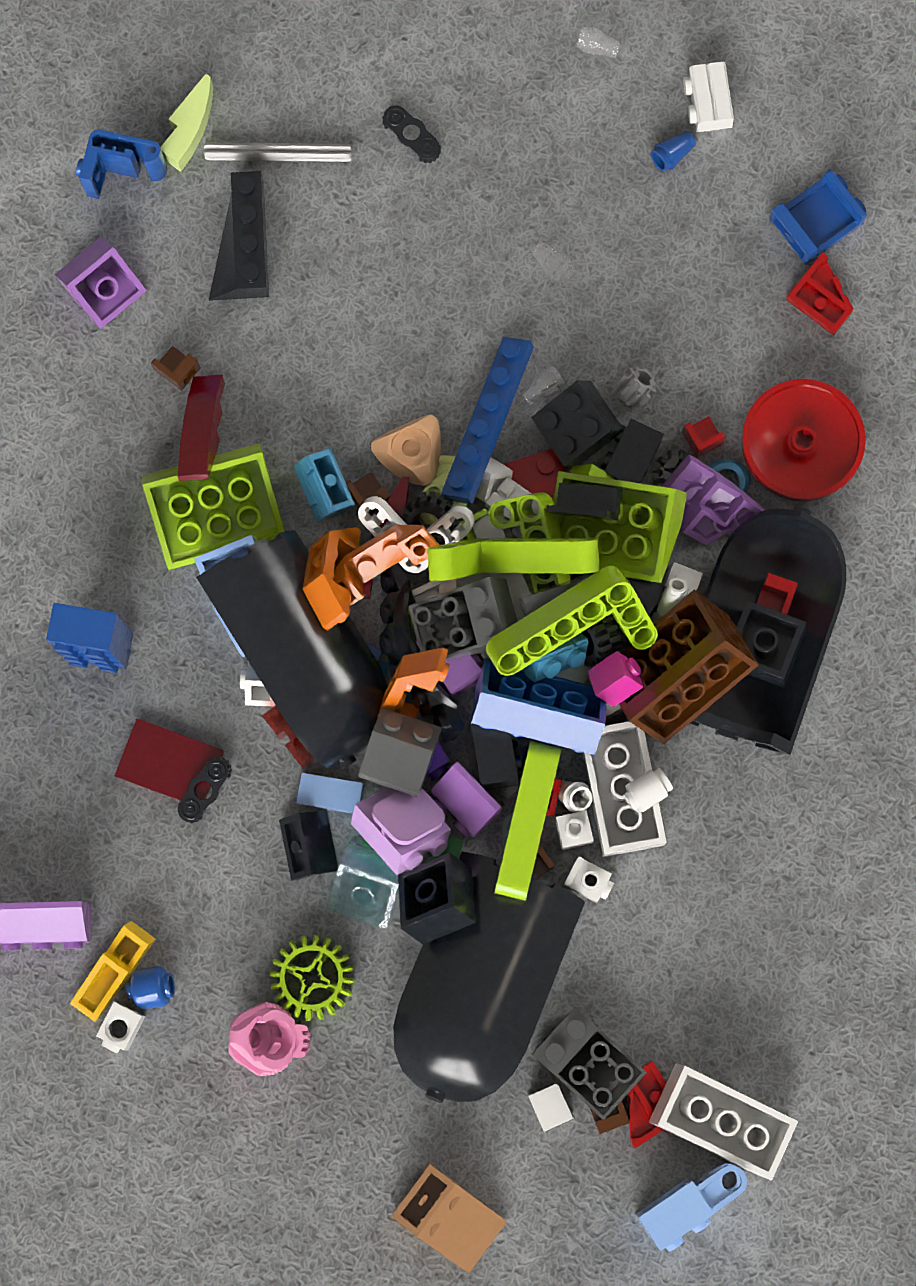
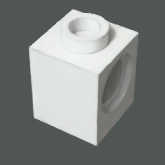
M587 810L555 818L562 851L593 843L594 840Z
M113 1002L96 1035L103 1039L101 1046L115 1053H118L120 1049L128 1051L146 1016L118 1002ZM118 1020H123L127 1025V1033L122 1038H116L112 1033V1026Z

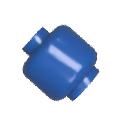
M161 966L136 969L132 974L131 981L126 983L127 997L129 1000H133L139 1009L164 1007L169 1003L170 998H173L175 995L174 978L171 973H167Z

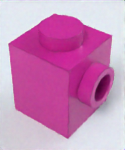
M618 651L607 656L603 661L587 671L595 695L612 707H615L643 688L640 678L641 668L633 658L628 659Z

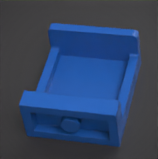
M831 169L825 172L821 180L786 205L781 203L772 209L770 220L805 265L863 225L867 217L866 208L862 201L857 197L853 198L847 190L848 185L844 178L839 174L835 175Z

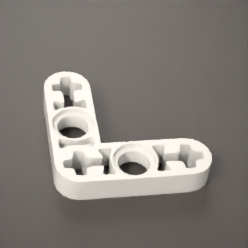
M377 496L367 498L358 511L360 521L374 537L395 524L407 525L385 500ZM455 506L427 528V531L430 534H441L445 539V544L460 541L473 527L474 515L467 507ZM377 508L379 510L377 515L371 516L368 513L370 509ZM462 517L465 520L464 524H459L451 532L449 527L455 518L460 519ZM387 518L389 521L381 528L379 525ZM406 557L399 561V564L408 572L419 573L428 567V558L415 566Z

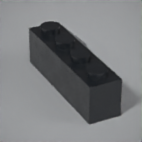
M261 171L231 172V197L209 301L269 297L264 181Z

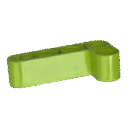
M544 492L500 500L493 503L489 509V520L496 528L505 529L520 525L522 538H538L540 531L545 534L546 538H561L557 515L547 511V505H554V502ZM534 500L539 504V513L537 515L532 510V502ZM505 507H508L511 512L509 521L504 517ZM530 573L534 593L550 588L549 583L555 582V585L570 581L569 574L552 573L549 576L547 573Z

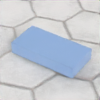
M302 773L296 804L353 814L355 804L361 801L363 783Z

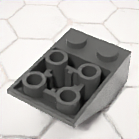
M487 577L408 606L420 652L438 648L448 649L446 661L486 651V645L492 637L518 622L508 583L504 578Z
M576 1007L532 1054L603 1120L606 1119L647 1073Z

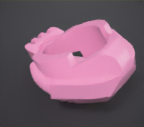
M262 1002L242 1011L231 1020L229 1054L237 1063L258 1076L273 1075L287 1068L288 1064L292 1062V1058L305 1057L310 1050L311 1033L307 1026L295 1024L292 1014L282 1006L272 1004L271 1002Z

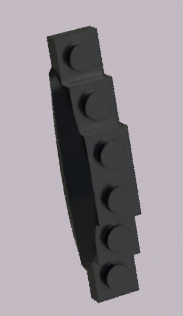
M399 562L383 571L380 575L382 590L388 595L380 605V616L383 623L387 624V626L379 636V645L382 653L388 658L391 678L404 655L419 653L412 634L408 614L411 584ZM438 682L433 692L413 685L412 701L414 706L419 708L421 716L434 715V725L442 727L441 736L444 743L455 740L465 729L458 713L455 699Z

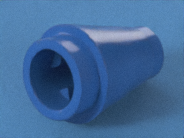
M684 131L656 144L654 150L650 153L653 163L663 172L673 170L696 145L695 139L691 133Z

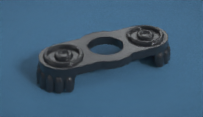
M395 105L386 109L382 117L384 128H389L397 135L401 144L410 147L419 156V161L432 163V161H436V158H439L441 146L437 139L426 130L422 121L413 118L401 106ZM408 125L417 126L420 129L419 137L415 140L406 139L403 136L404 128Z
M220 756L211 758V760L207 761L200 774L190 781L187 793L178 804V814L182 820L194 823L203 818L202 814L206 808L217 799L221 786L227 778L231 777L232 765L229 764V760ZM201 781L208 782L212 787V794L208 799H200L196 796L195 787Z

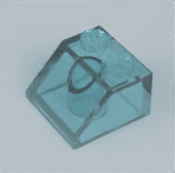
M349 841L339 863L327 909L386 929L399 894L398 875L394 873L373 848Z

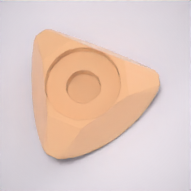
M426 415L396 427L373 440L371 450L381 464L397 477H409L410 483L426 486L434 480L441 456V433L438 419L433 415Z

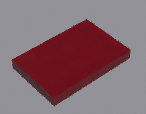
M137 718L114 776L181 801L188 791L190 781L200 774L208 760L218 756L222 758L224 750ZM206 781L199 782L195 787L196 796L200 799H206L211 785Z

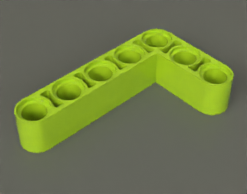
M477 538L427 548L430 581L454 580L480 573L583 574L600 571L597 538Z
M607 566L492 637L486 645V652L497 671L502 675L508 676L519 672L611 613L620 629L636 649L643 650L651 647L657 640L658 633L636 592L618 567Z
M530 741L495 894L526 901L562 748Z

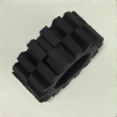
M430 491L428 496L426 492H421L418 497L415 495L411 499L400 518L407 525H422L419 520L420 514L429 513L439 519L451 509L454 503L451 499L447 503L444 502L445 495L443 494L436 498V492ZM455 518L449 527L451 532L458 526L460 519ZM431 534L439 545L445 544V539L441 534Z
M611 615L606 616L581 632L588 640L584 666H591L593 668L607 656L621 649L622 644L618 642L621 640V635L616 633L618 626L617 624H612L613 617Z

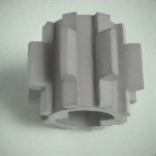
M635 367L634 370L629 368L617 381L619 385L617 392H619L618 397L620 400H623L628 406L638 407L639 404L644 406L656 393L654 389L656 386L654 375H651L645 368Z

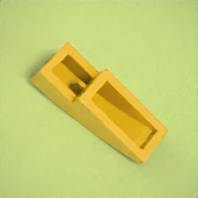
M132 921L125 924L108 950L101 955L70 1004L96 1022L142 961L156 938Z

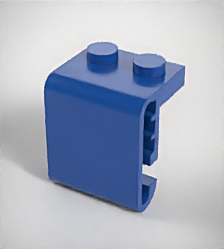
M98 129L94 130L89 136L84 159L80 158L77 164L76 176H79L81 186H83L87 197L99 199L106 171L138 178L140 173L138 160L144 162L151 181H159L166 176L168 168L157 142Z

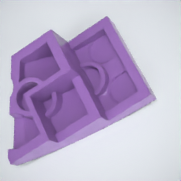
M691 455L684 459L662 486L687 493L681 525L682 532L705 545L719 539L725 533L735 531L740 523L761 511H765L761 505L743 490Z

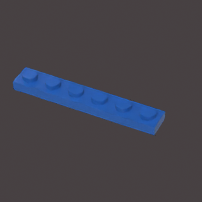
M503 337L441 494L445 495V500L451 499L452 501L466 504L473 503L534 346L530 340Z

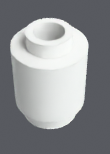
M658 768L655 771H647L625 786L627 792L623 795L632 810L638 808L641 812H644L668 796L667 793L673 787L664 772Z

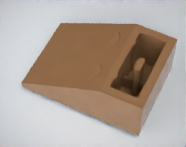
M432 1163L428 1165L391 1216L415 1236L468 1274L507 1222Z

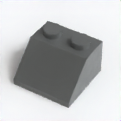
M382 707L372 731L358 777L418 797L435 755L442 727Z

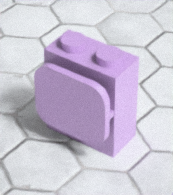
M387 787L356 803L351 820V825L396 875L407 869L412 870L431 856L437 857L442 854L447 848L451 831L444 822L445 814L443 810L422 788L419 796L415 797Z

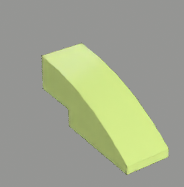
M207 74L203 76L170 116L169 122L174 131L160 147L165 161L180 172L193 156L208 123L212 106L213 84L211 77Z

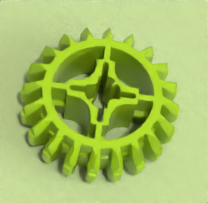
M318 935L313 936L312 945H308L306 936H301V947L298 948L293 940L289 942L293 950L290 954L285 949H280V954L286 957L284 962L278 959L273 960V964L281 967L280 972H270V977L279 978V983L270 985L271 990H282V993L278 994L275 1000L279 1002L286 998L288 1001L283 1006L286 1011L290 1010L294 1005L296 1007L293 1013L295 1018H299L302 1010H306L305 1019L307 1021L312 1020V1011H317L318 1019L323 1020V1009L327 1008L328 1012L333 1016L336 1014V1011L332 1004L336 1002L342 1008L346 1005L339 998L341 994L349 997L352 996V992L344 989L345 983L355 984V979L346 978L345 974L353 972L355 970L354 966H343V963L348 961L350 956L348 954L340 958L337 956L342 949V946L339 944L331 951L329 949L332 941L330 938H326L323 946H320ZM318 952L316 959L314 958L312 964L308 967L302 968L291 964L303 953ZM327 955L337 967L338 983L327 979L323 974ZM317 967L319 971L317 976H321L320 980L327 982V985L313 983L308 988L306 985L308 980H304V976L298 974V971L312 973ZM287 972L301 980V994L298 1000L294 998L288 988ZM317 988H325L334 992L322 1003L307 1004L309 997Z

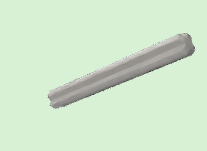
M207 142L204 145V157L206 160L350 162L352 159V146L350 144Z

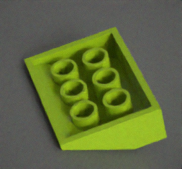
M260 443L216 455L209 479L179 481L177 477L178 466L142 475V486L168 570L196 563L194 558L249 535L254 536L257 542L266 538L268 541H271L279 533L285 532Z
M559 471L553 500L555 506L557 504L559 483L622 489L618 521L556 514L561 538H597L600 570L607 566H615L627 578L661 583L682 525L687 493L674 488Z

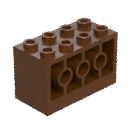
M695 589L654 623L658 636L651 647L639 650L630 644L620 652L628 659L633 658L640 666V678L643 688L619 704L629 722L662 744L667 743L759 666L729 615Z

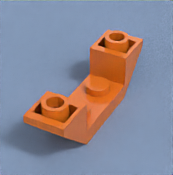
M395 524L345 555L334 569L335 577L333 581L351 593V606L364 598L363 584L406 557L416 566L428 558L427 548L438 546L439 544L423 525Z
M357 527L329 531L309 548L302 589L322 627L327 631L337 623L344 622L350 614L351 593L333 581L335 577V565L337 566L345 555L360 547L361 530Z
M438 648L404 655L384 693L378 716L383 707L416 719L419 708L405 702L406 693L404 691L410 692L413 685L433 692L438 680L444 682L450 664L445 663L448 649Z

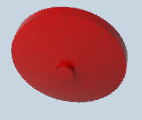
M795 379L771 387L754 402L743 425L741 444L749 471L765 489L779 497L793 501H814L836 493L852 479L864 456L866 436L864 424L857 408L844 393L821 381Z

